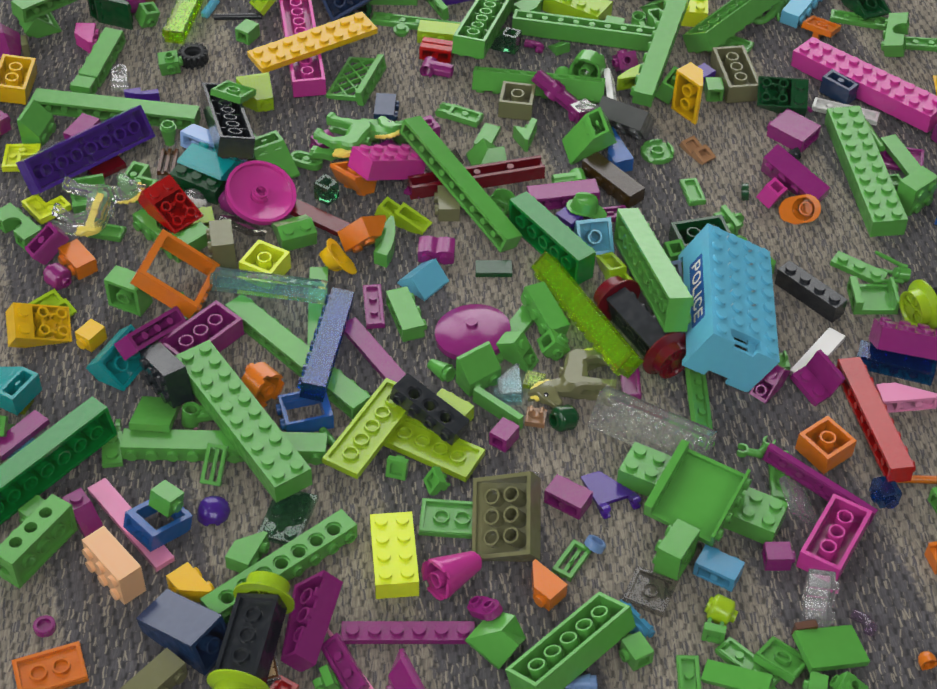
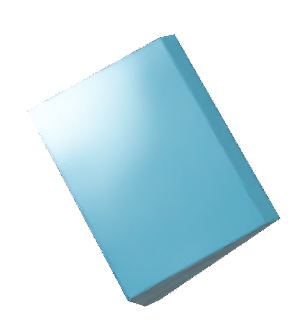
M435 258L419 264L400 279L397 284L402 287L408 286L411 293L426 301L446 285L449 279Z

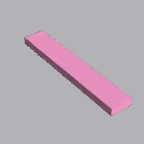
M106 478L87 488L90 495L156 572L175 561L174 556L165 545L150 552L123 527L125 512L131 509V506Z

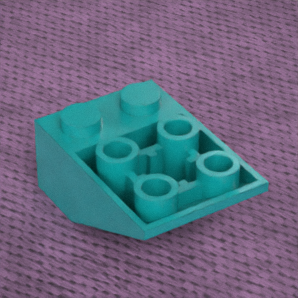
M0 367V408L18 415L42 391L39 374L25 367Z

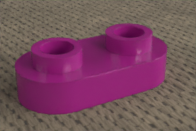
M485 596L471 598L467 606L472 617L484 621L494 620L503 612V608L498 600Z

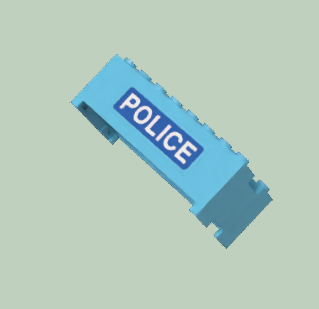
M707 223L678 255V260L683 261L684 284L694 298V305L690 310L691 323L688 324L687 332H685L686 356L682 359V366L703 375L708 371L728 378L725 381L727 385L744 392H749L780 362L770 251ZM734 337L737 338V339H739V340H742V341L746 342V344H745V343H742V342H740V341H738V340H734ZM735 344L746 348V351L735 347Z

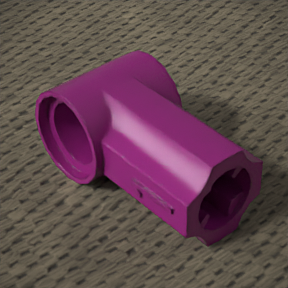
M432 56L426 57L420 67L421 75L429 77L437 75L451 78L454 71L453 64L438 62Z

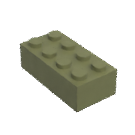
M744 45L713 47L710 64L716 70L715 76L722 77L724 85L723 96L726 103L757 101L758 76Z

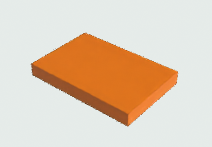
M79 641L11 660L17 689H64L89 681Z

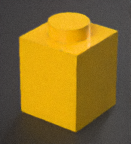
M89 319L75 331L78 347L93 352L107 340L105 326L93 319Z

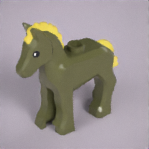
M593 347L571 350L566 355L564 367L560 366L559 378L545 379L534 384L528 392V396H530L528 402L539 401L542 404L555 408L563 405L560 397H567L571 399L600 401L614 408L616 394H611V392H616L617 379L588 377V371L601 366H609L613 370L619 371L622 355L606 353L600 349L593 350Z

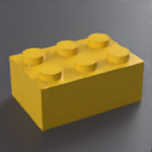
M2 54L0 60V102L27 104L37 75L36 58Z

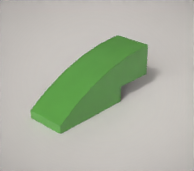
M391 215L385 222L382 235L375 239L374 264L386 268L392 260L396 244L394 216Z

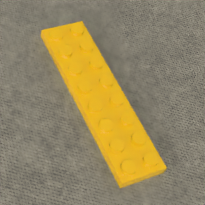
M358 12L247 51V54L261 73H266L378 33V28L363 12Z

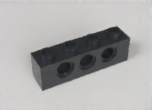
M409 373L392 387L390 399L451 446L467 431L470 420Z

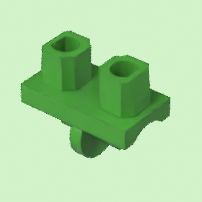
M722 205L720 212L714 213L713 216L722 215L731 233L737 236L738 230L743 226L744 216L742 213L735 214L726 205Z

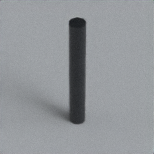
M261 13L214 14V20L262 19Z

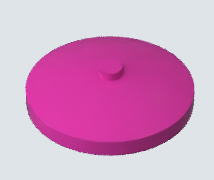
M259 160L244 162L231 171L226 181L225 197L228 205L236 215L252 224L271 225L273 222L284 220L290 215L296 203L297 194L292 179L283 169L270 162Z

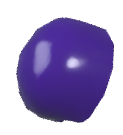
M208 496L200 502L196 515L198 521L204 526L210 524L219 526L228 519L231 510L229 503L224 498Z

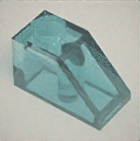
M514 364L497 379V387L493 388L494 396L509 406L522 405L523 391L519 364Z

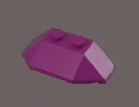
M399 649L388 675V686H386V689H425L405 649Z

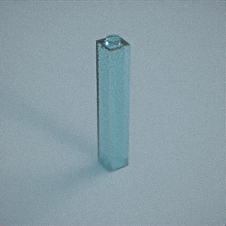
M217 267L210 275V284H213L212 291L325 304L327 299V280Z

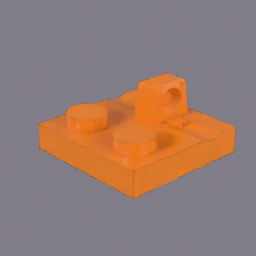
M812 15L803 21L801 28L812 31V37L820 39L821 35L831 38L840 31L842 25Z

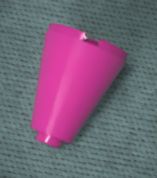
M474 551L428 559L422 564L421 568L423 581L427 580L429 584L427 590L438 600L448 599L481 570L482 559Z

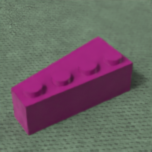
M779 144L763 157L761 172L772 179L776 177L796 196L811 194L821 202L829 194L830 187Z
M323 570L294 585L292 598L295 606L293 611L289 613L280 661L299 672L316 666L343 585L341 580L327 571Z

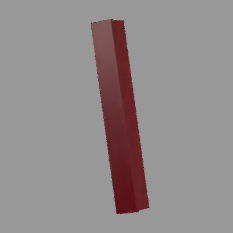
M541 155L465 167L482 188L545 178V165L542 164ZM433 172L408 176L411 200L418 199V197H432L434 193H437L438 185H443Z

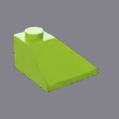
M269 72L236 77V83L256 89V95L242 103L244 107L256 112L274 110Z

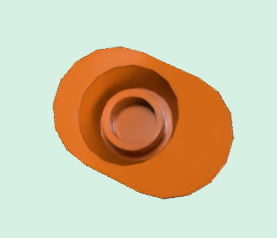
M811 194L788 197L779 206L780 218L792 224L815 221L821 213L819 200Z

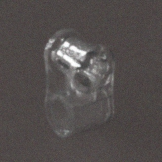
M118 64L112 67L111 93L124 94V90L129 89L127 68L125 65Z

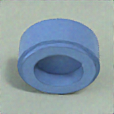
M588 535L584 541L585 546L597 554H602L606 548L605 542L595 535Z

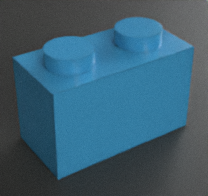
M705 544L695 562L693 574L732 592L743 573L745 562Z

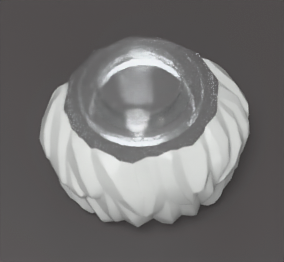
M194 188L184 191L197 208L206 207L207 201L201 191Z

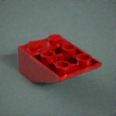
M170 174L141 191L138 202L148 215L174 234L203 217V214Z

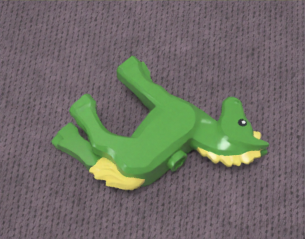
M330 112L326 117L327 125L331 126L329 131L343 136L332 137L327 135L322 129L317 128L313 139L318 140V143H322L329 148H320L313 145L310 149L309 158L325 159L328 161L336 159L349 160L352 146H360L361 144L371 146L373 140L391 139L401 136L399 131L402 123H395L385 116H380L377 119L378 124H373L363 119L341 118L334 112Z

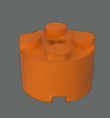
M266 362L248 364L241 378L242 382L263 408L268 405L265 402L271 398L277 399L284 387L283 376Z

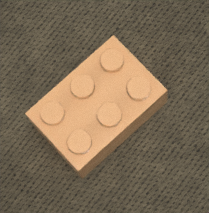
M105 526L82 539L84 547L82 553L87 559V562H85L87 569L91 573L95 572L98 575L97 578L103 587L108 586L110 588V594L116 601L120 600L125 605L146 591L141 566Z

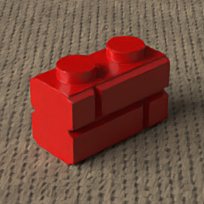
M423 37L419 48V59L424 60L426 57L432 56L438 62L451 64L454 53H452L453 41Z

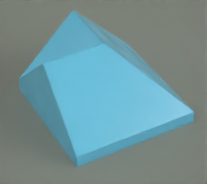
M611 217L575 221L574 233L596 251V255L609 252L614 253Z

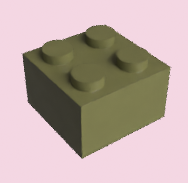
M503 81L499 98L498 117L530 121L535 103L536 84Z
M231 219L209 221L210 229H206L207 240L211 241H207L209 253H213L209 255V258L220 264L217 271L237 269Z

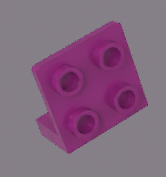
M820 349L814 354L807 365L793 373L790 379L810 403L816 407L834 394L844 382L845 377Z

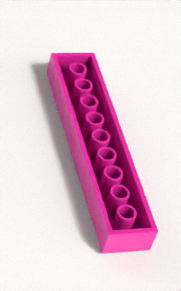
M278 0L284 38L316 27L311 0ZM321 54L288 65L293 98L326 95V79Z
M814 37L793 50L791 66L805 74L822 81V77L833 69L859 83L857 99L926 133L937 124V96L927 90H923Z

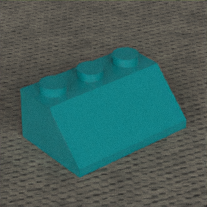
M202 141L191 143L177 159V163L222 181H227L231 171L236 166L244 163V161L235 157H230L229 159L218 157L215 147L214 149L210 148V144Z
M132 325L120 329L86 367L98 381L121 391H124L142 371L139 363L141 359L140 353L124 360L114 346L124 336L136 330Z

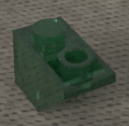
M510 27L499 31L490 49L515 55L521 47L522 30Z

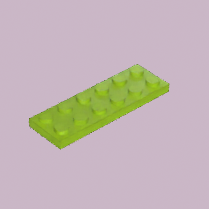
M385 378L322 457L323 464L358 480L408 414L406 410L396 405L390 399L392 387L397 382Z
M408 415L384 444L385 447L425 465L440 467L443 473L464 482L469 479L485 455V449L460 438L451 446L432 430L427 429L419 420Z

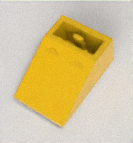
M13 302L5 312L8 347L28 348L72 342L69 307Z

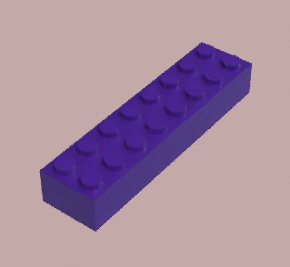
M138 105L16 162V165L31 195L40 194L155 137V134L142 106Z

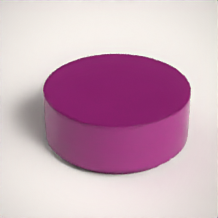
M49 615L38 617L33 623L34 633L42 638L51 636L56 630L54 618Z

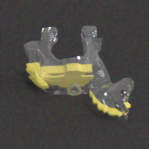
M124 172L117 174L116 179L119 186L77 183L70 177H65L62 183L63 191L87 198L86 211L71 213L65 210L61 204L55 203L52 209V216L62 219L69 224H63L56 220H53L52 224L62 229L66 235L73 237L96 235L105 229L109 217H113L114 205L135 203L138 201L141 191L146 189L147 184L136 182Z

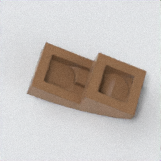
M694 135L681 141L679 145L701 165L716 158L706 144L702 146Z

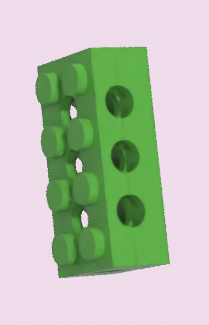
M51 494L41 502L32 514L25 518L22 524L10 533L0 544L1 578L20 589L78 530L70 503Z

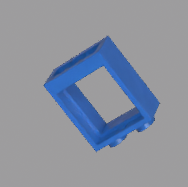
M325 386L278 395V404H275L277 416L281 415L282 417L279 419L282 431L316 432L321 427H326V429L334 428V415ZM319 404L321 416L289 422L286 410Z
M149 500L125 512L123 527L152 552L191 529L193 515L182 507L178 513L171 515L174 521L156 530L145 520V518L158 512L149 506Z

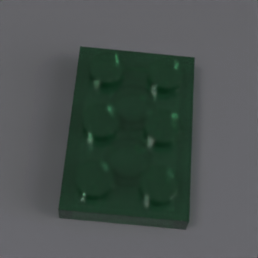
M299 491L277 503L272 499L258 533L262 531L268 532L269 542L282 545L287 544L305 532L318 501V495Z

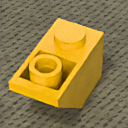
M188 562L166 575L168 588L171 591L194 602H200V598L215 589L210 581L206 582L202 578L197 567L193 568Z

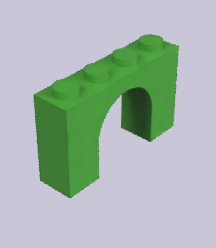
M144 208L132 214L133 227L136 231H141L148 241L154 242L162 231L160 228L163 225L148 215ZM198 222L182 232L171 233L198 251L208 246L207 241H211L207 240L206 229L209 228L202 222ZM162 247L160 248L169 259H174L177 263L183 261Z

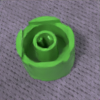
M583 49L577 54L570 65L569 75L601 78L606 68L605 57L596 51Z

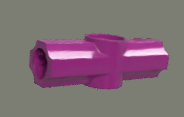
M542 69L538 70L531 79L533 83L544 91V94L550 100L556 101L568 112L569 104L578 101L577 98L566 90L560 81L554 80Z

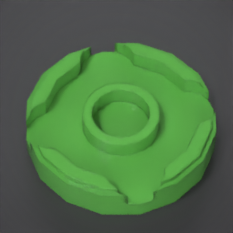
M661 139L648 140L644 142L640 149L641 157L645 161L656 165L669 163L673 159L675 151L669 142H662L663 140Z

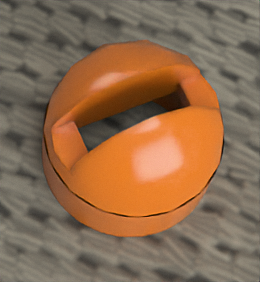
M923 651L918 656V664L922 670L933 669L937 666V659L932 652Z

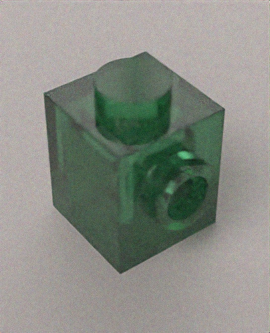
M323 174L314 182V198L329 206L338 199L340 194L339 180Z

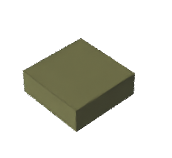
M20 35L23 56L30 57L28 38L26 35Z

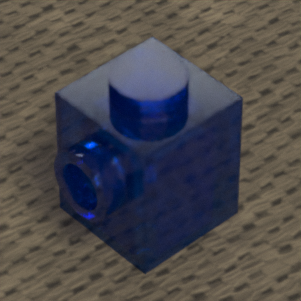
M886 476L872 479L869 488L871 500L877 503L880 509L896 507L902 496L896 481L888 482Z

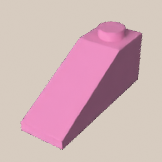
M881 383L875 386L880 392L883 404L887 406L888 413L936 409L937 393L899 383Z

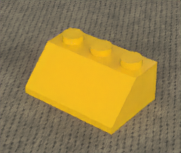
M692 62L676 71L671 109L695 125L698 121L703 90V70Z

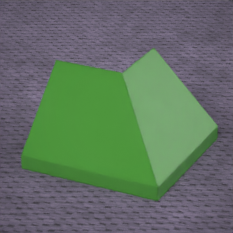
M484 138L466 153L471 166L507 160L504 146L496 147Z
M502 612L494 620H483L465 639V642L494 667L500 669L526 640V637L516 616Z

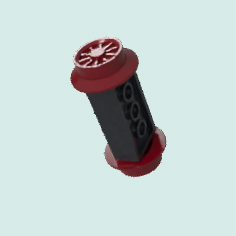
M614 276L604 281L597 288L593 297V301L597 305L595 311L597 318L603 322L612 321L644 356L643 369L648 374L658 373L660 377L666 379L680 373L685 368V366H682V359L686 356V334L683 332L665 333L656 316H652L647 306L638 301L640 286L636 281L624 280L620 276Z

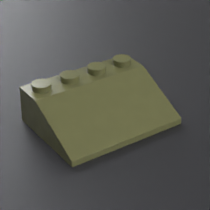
M531 471L473 478L472 551L479 554L482 561L528 562L535 559L540 560L541 478Z

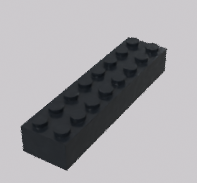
M202 82L200 103L217 156L224 159L235 157L241 160L253 158L255 137L243 104H237L210 95V90L219 85V83Z

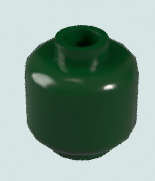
M572 405L557 406L552 409L549 415L550 426L558 432L575 429L578 425L579 413Z

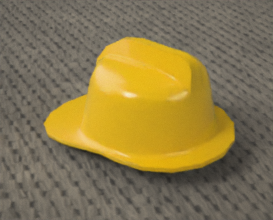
M329 238L327 246L319 253L325 266L332 271L343 269L349 274H356L357 270L353 261L334 239Z

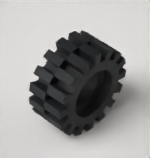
M191 42L188 45L186 43L185 47L181 46V49L178 50V56H182L183 68L189 69L190 67L191 70H194L196 67V69H199V66L204 67V64L206 65L208 62V52L203 44L198 45L197 42L195 44Z

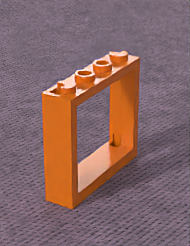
M162 229L130 283L170 308L177 306L181 313L190 319L195 312L198 313L201 310L202 304L214 285L213 282H215L219 275L217 270L220 264ZM161 247L207 275L194 301L147 272Z

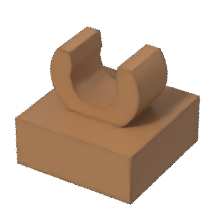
M533 405L527 407L524 426L544 428L547 409H544V407L535 408Z

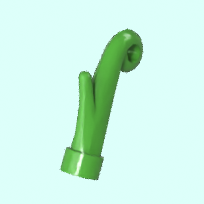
M781 0L780 3L773 5L772 9L764 17L761 16L754 19L753 24H765L775 16L777 21H780L781 12L790 0Z

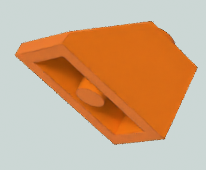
M535 559L532 561L531 572L533 599L539 607H544L550 611L566 596L568 584Z

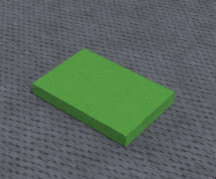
M142 396L129 422V430L170 432L182 405L173 409L168 403L165 404L161 397Z
M422 498L419 535L472 539L473 502Z
M852 625L795 630L792 634L809 673L812 671L819 672L868 666L870 663Z

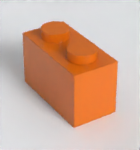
M78 239L58 247V260L60 264L65 265L71 271L72 276H75L78 280L98 271L96 258Z

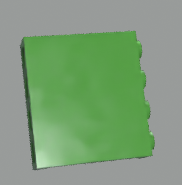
M681 439L644 504V515L667 526L673 525L678 518L700 529L698 540L713 547L716 540H721L725 531L723 529L725 523L729 524L734 515L732 512L734 507H739L743 499L741 495L743 490L747 491L751 485V470L747 469L745 474L689 449V442Z

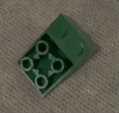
M87 0L90 16L99 23L130 30L133 29L131 5L128 1Z
M759 76L757 107L778 114L783 113L788 108L805 117L808 107L809 79Z

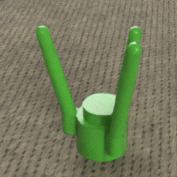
M875 251L876 255L899 266L895 267L893 271L883 268L879 269L891 274L895 278V283L904 284V282L907 283L909 281L911 269L908 268L907 264L900 263L879 251ZM889 279L873 280L872 282L888 283Z

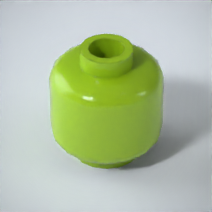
M717 594L714 597L711 596L704 610L707 613V619L711 617L712 622L720 625V621H723L724 626L729 622L734 623L738 611L735 610V601L721 594Z

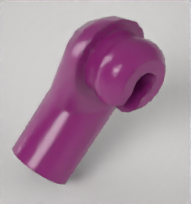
M525 39L524 47L535 48L536 53H543V49H545L543 43Z

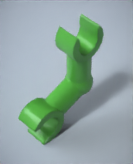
M768 435L763 438L759 449L749 448L745 443H739L738 449H743L744 451L737 450L736 455L738 457L753 456L759 459L763 458L770 444L766 442Z

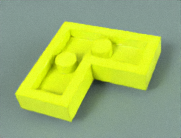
M41 143L6 144L1 166L2 172H20L16 162L42 151Z
M38 194L21 201L22 206L40 225L72 210L71 204L62 195L48 202H45Z

